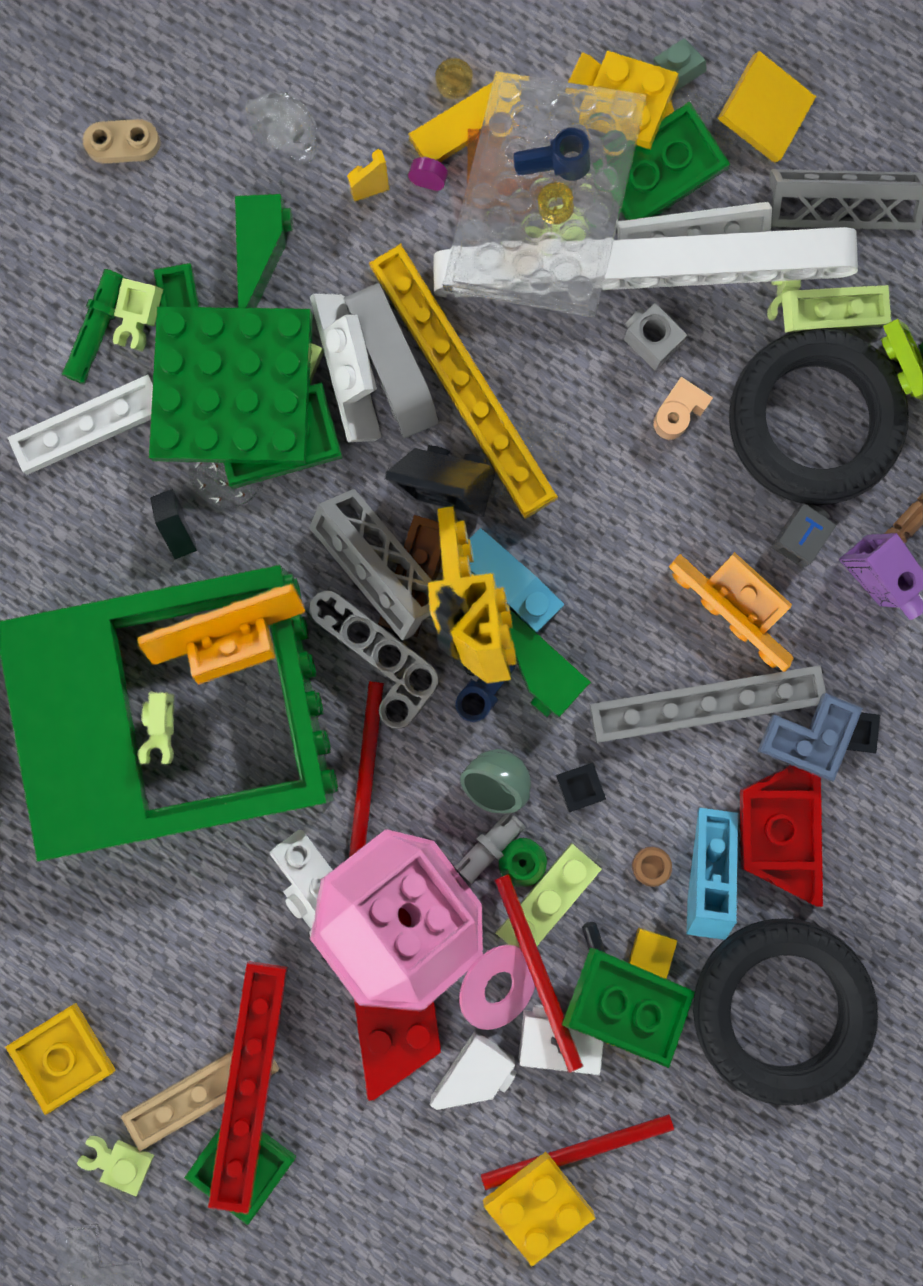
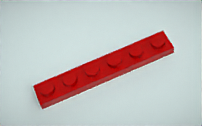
M249 961L246 964L208 1208L248 1214L251 1208L288 967L253 961Z

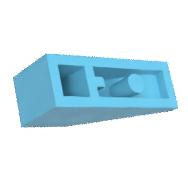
M480 528L469 538L474 562L470 563L471 573L474 576L493 573L497 588L504 587L507 605L509 604L510 610L538 633L565 604L537 576Z
M706 808L698 809L687 900V935L726 940L736 924L738 813Z

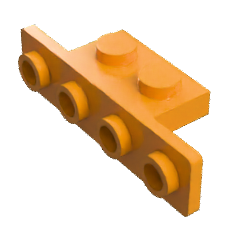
M734 552L709 579L681 554L673 560L669 568L673 571L672 576L676 582L683 588H692L702 597L701 603L716 616L722 615L730 623L731 631L744 642L749 640L759 649V656L767 665L772 668L778 666L783 672H786L791 667L793 656L772 638L767 631L791 608L792 604Z
M289 584L271 589L266 593L243 601L234 602L221 609L194 616L181 623L157 629L152 633L139 637L138 643L151 663L155 665L188 654L192 677L199 685L275 658L268 625L300 615L305 612V608L295 587Z

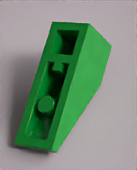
M281 194L235 196L238 308H257L287 245L286 232L293 231L291 208H285Z
M510 610L512 628L509 629L511 641L514 642L516 662L526 688L534 697L530 704L546 718L551 713L558 718L591 682Z

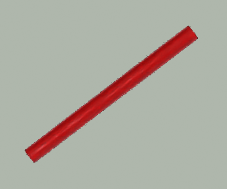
M369 681L349 857L365 846L367 840L380 723L379 706L382 702L384 683Z
M505 875L494 881L569 1073L576 1071L584 1066L569 1028L562 1025L565 1018L511 878L509 875Z
M668 1114L558 1149L548 1154L557 1166L561 1167L674 1131V1126ZM539 1156L481 1174L485 1190L501 1186Z

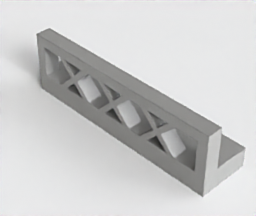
M771 169L769 186L773 192L771 227L921 230L923 222V174L921 172ZM782 197H799L805 204L793 216H780ZM806 198H814V199L809 202ZM837 198L843 207L831 217L820 216L815 210L825 199ZM844 198H851V200L847 203ZM865 199H875L881 206L869 217H858L852 210ZM881 199H890V200H889L887 203H884ZM903 200H916L912 218H896L890 210ZM811 212L814 216H806V215ZM847 213H849L852 217H844V216H845ZM885 214H887L890 218H881V217H883Z
M355 489L320 503L309 528L400 639L404 641L413 636L422 620L431 616L430 603L421 607L412 597V589L424 592L429 597L428 582L433 581ZM351 504L360 515L359 520L345 516L339 508ZM364 533L377 536L383 542V547L369 545L363 538ZM391 561L401 564L407 571L406 576L392 573L387 567V562Z

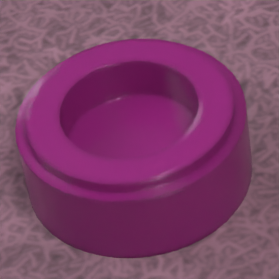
M428 157L414 159L408 173V178L414 185L434 191L444 188L448 176V171L442 163Z

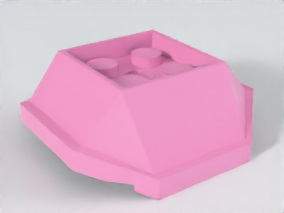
M386 829L321 879L315 921L312 925L310 940L359 1005L420 1011L425 1009L461 978L473 963L483 955L482 904L435 841ZM399 908L409 912L411 916L409 928L400 923L398 919Z

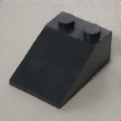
M428 445L427 451L414 448L386 472L385 479L412 500L444 508L453 506L454 510L482 517L485 515L495 476V471L490 465L486 464L487 459L473 454H465L464 459L449 456V450L433 445Z

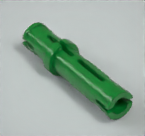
M109 269L103 270L100 283L93 298L87 301L86 308L88 311L72 347L69 359L61 373L62 376L85 385L110 320H115L116 317L114 316L122 279L125 278L121 274Z

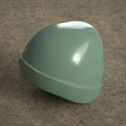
M495 749L483 752L476 759L472 760L461 774L460 784L471 801L483 810L492 813H515L524 807L530 799L531 778L529 771L523 761L509 751Z

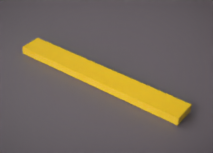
M399 244L369 262V266L523 518L530 517L558 500V496L403 246Z

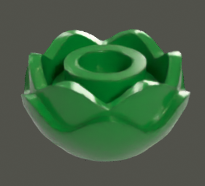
M518 838L511 841L502 851L503 856L498 863L499 872L502 877L509 875L513 886L528 887L536 884L544 876L547 866L546 853L532 839ZM521 859L526 860V865L523 867L519 865Z

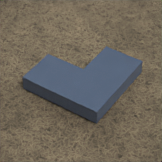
M824 693L821 696L809 729L779 716L772 715L758 752L834 782L863 708Z

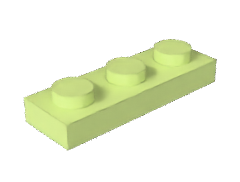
M888 285L793 290L782 293L785 333L812 329L833 330L877 327L891 322Z
M572 843L520 903L537 946L602 870ZM508 917L496 931V934L508 945L520 947Z

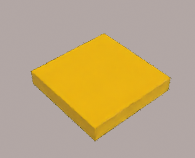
M758 51L751 57L717 119L768 159L776 163L783 158L816 96L762 52Z
M74 1003L5 1047L45 1115L116 1071L77 1003Z

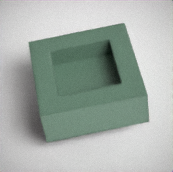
M685 38L653 58L655 66L679 73L678 83L674 91H677L707 71L706 60Z

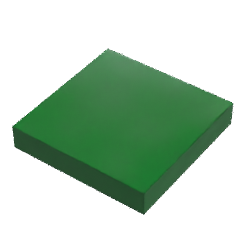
M221 1126L184 1177L209 1197ZM262 1132L250 1211L248 1214L229 1212L246 1225H249L294 1162L296 1155L265 1132Z

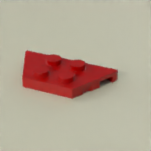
M789 765L740 790L741 869L817 907H823L821 777Z
M354 999L368 1101H373L441 1053L435 1002L433 1001L425 1009L417 1011L379 1006H362Z

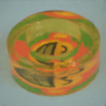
M450 58L443 61L436 70V87L446 98L459 99L464 97L470 91L473 83V73L470 66L458 58Z

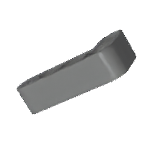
M377 283L344 297L349 315H358L368 357L388 399L393 417L398 422L403 439L438 425L437 414L427 384L380 284Z
M323 591L315 595L309 609L311 617L315 622L395 682L379 706L381 720L385 725L393 729H402L409 726L436 692L439 684L436 670L338 594L332 591ZM335 601V610L345 619L348 612L353 613L343 622L340 632H337L335 629L341 624L333 617L327 615L324 619L321 618L324 612L320 607L323 603L331 605ZM359 623L367 625L370 629L368 640L361 644L351 642L349 637L351 628ZM387 647H395L401 652L400 662L391 668L383 666L380 662V654ZM418 670L428 671L432 675V684L425 691H417L411 687L410 678ZM396 700L405 702L409 709L407 718L399 723L392 722L387 715L389 704Z

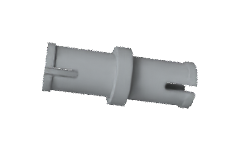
M505 813L485 836L481 833L476 838L478 843L453 867L472 884L494 859L500 860L503 856L502 851L526 827L515 815Z

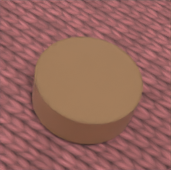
M653 846L645 847L635 854L632 861V871L636 879L642 884L651 887L660 886L669 879L672 873V862L669 855L662 849Z

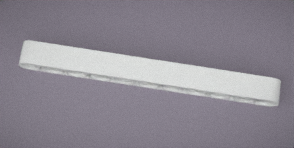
M840 227L447 249L438 251L433 255L434 294L439 297H446L447 293H455V297H480L842 278L858 272L857 232L853 228Z

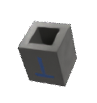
M802 504L795 509L771 545V548L801 568H804L813 562L836 527V524L829 520L830 515L822 508L813 504L809 506Z

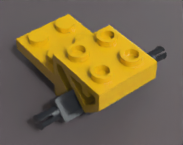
M453 506L439 508L437 510L444 580L428 582L430 612L439 634V648L450 655L454 664L464 670L469 676L476 675L486 683L511 680L509 666L516 665L514 642L511 641L509 629L512 628V619L509 604L507 605L504 587L497 588L493 573L475 576L471 574L470 563L474 562L471 540L467 536L465 521L457 520Z

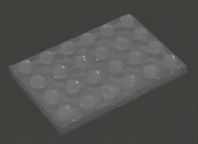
M496 71L442 284L444 291L596 318L644 114L646 95ZM566 128H578L588 136L591 165L588 173L583 178L576 181H568L560 176H555L554 170L522 176L516 174L513 161L515 152L551 146L550 139H554L560 131ZM568 152L564 156L572 158L578 156L580 153Z

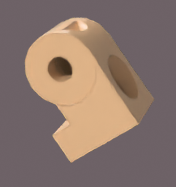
M680 377L655 415L654 429L656 433L667 440L680 437L689 425L690 412L692 411L701 416L713 397L683 377Z

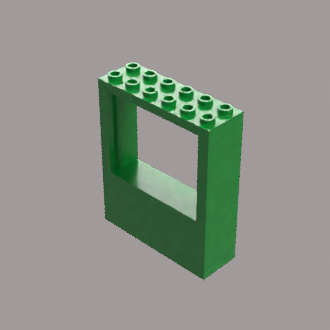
M281 565L0 621V657L37 862L325 804L334 800L332 793L339 792L335 769L327 768L325 754L331 753L330 740L327 730H320L317 716L324 715L320 693H316L315 690L312 691L310 678L316 677V668L312 654H308V651L305 652L303 640L309 639L305 616L301 617V614L270 625L299 780L149 810L141 763L139 761V752L116 629L223 608L234 602L243 601L266 593L271 589L289 584L295 587L302 600L298 579H294L293 574H289Z

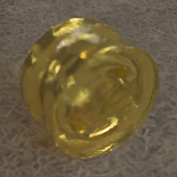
M553 182L541 189L537 200L542 219L549 224L555 225L569 220L574 210L573 194L570 188L563 183ZM558 197L563 199V207L561 209H557L556 205L554 210L549 209L548 200L555 198L557 202Z

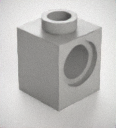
M656 303L647 311L643 308L637 310L625 324L628 329L624 340L654 371L683 345L688 336ZM649 328L655 329L660 333L662 339L657 342L649 341L644 336L643 331Z

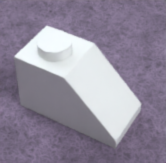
M475 1030L431 1095L430 1106L440 1110L493 1099L499 1090L505 1092L513 1082L517 1073L513 1069L515 1066L514 1057Z

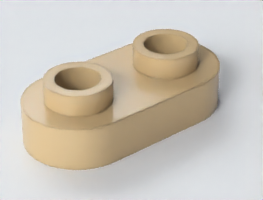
M142 119L97 122L90 125L83 135L85 150L98 163L149 160L157 154L161 143L156 128L150 122ZM137 134H145L141 141H133ZM101 136H106V137H107V139H106V141H105L104 143H102V144H97V143H96V141H97V139H98L99 137H101Z

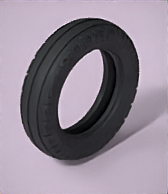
M812 329L793 332L769 343L745 366L735 384L730 401V434L736 453L743 466L759 484L770 492L789 501L806 505H830L844 502L874 487L887 475L897 461L904 446L908 430L909 413L906 394L891 363L868 342L854 335L832 329ZM804 367H824L843 374L858 387L868 407L869 431L864 446L852 461L835 468H810L794 462L776 446L767 426L766 405L774 384L787 373Z
M778 918L747 925L728 936L726 940H723L715 948L705 962L697 980L693 1000V1017L696 1034L706 1058L715 1071L728 1084L739 1092L758 1101L774 1105L793 1106L822 1100L842 1089L857 1075L866 1062L875 1041L878 1025V1006L874 986L864 964L842 939L810 922ZM776 956H797L817 964L830 979L838 1001L837 1024L827 1045L811 1059L790 1066L770 1065L750 1056L739 1044L731 1022L732 998L740 980L752 967Z

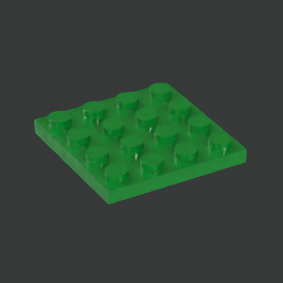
M157 307L149 458L154 462L306 464L313 317L311 309Z

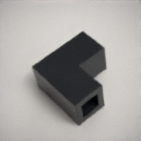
M173 488L150 497L155 524L174 559L176 560L197 551L195 539L185 521L182 506Z

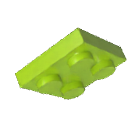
M896 319L883 326L887 336L881 338V341L891 360L894 359L896 363L899 362L903 371L898 373L897 376L906 395L910 394L911 397L915 396V398L923 401V358L909 327L899 319Z

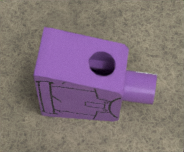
M897 533L866 535L839 559L879 606L898 607L909 620L923 613V598L919 594L923 589V570Z

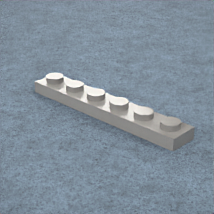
M821 665L594 703L589 704L595 741L598 743L817 706L822 694L826 693Z

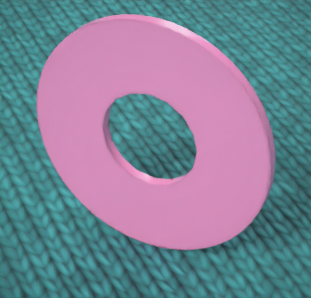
M514 945L495 947L480 956L468 970L461 985L459 999L463 1016L473 1026L483 1030L500 1028L513 1021L527 1006L534 992L535 984L521 948ZM497 973H509L512 978V987L507 996L496 1003L488 1002L485 998V988L488 981Z

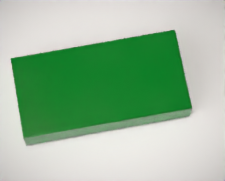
M191 263L153 270L156 286L163 289L160 307H200Z

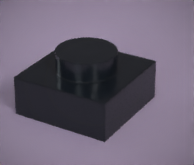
M861 712L847 750L876 754L880 725L879 714Z
M593 762L555 775L569 813L606 800Z

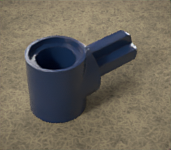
M578 128L563 129L554 139H550L551 146L517 151L513 155L515 172L519 176L554 170L555 176H560L568 181H576L588 173L591 165L588 136ZM568 152L580 153L578 156L572 158L564 156Z
M515 665L509 666L510 675L514 671ZM480 678L477 681L470 679L456 698L458 715L467 722L474 723L483 720L499 699L495 695L505 681L486 683ZM469 694H477L484 700V710L477 716L467 715L462 709V700Z

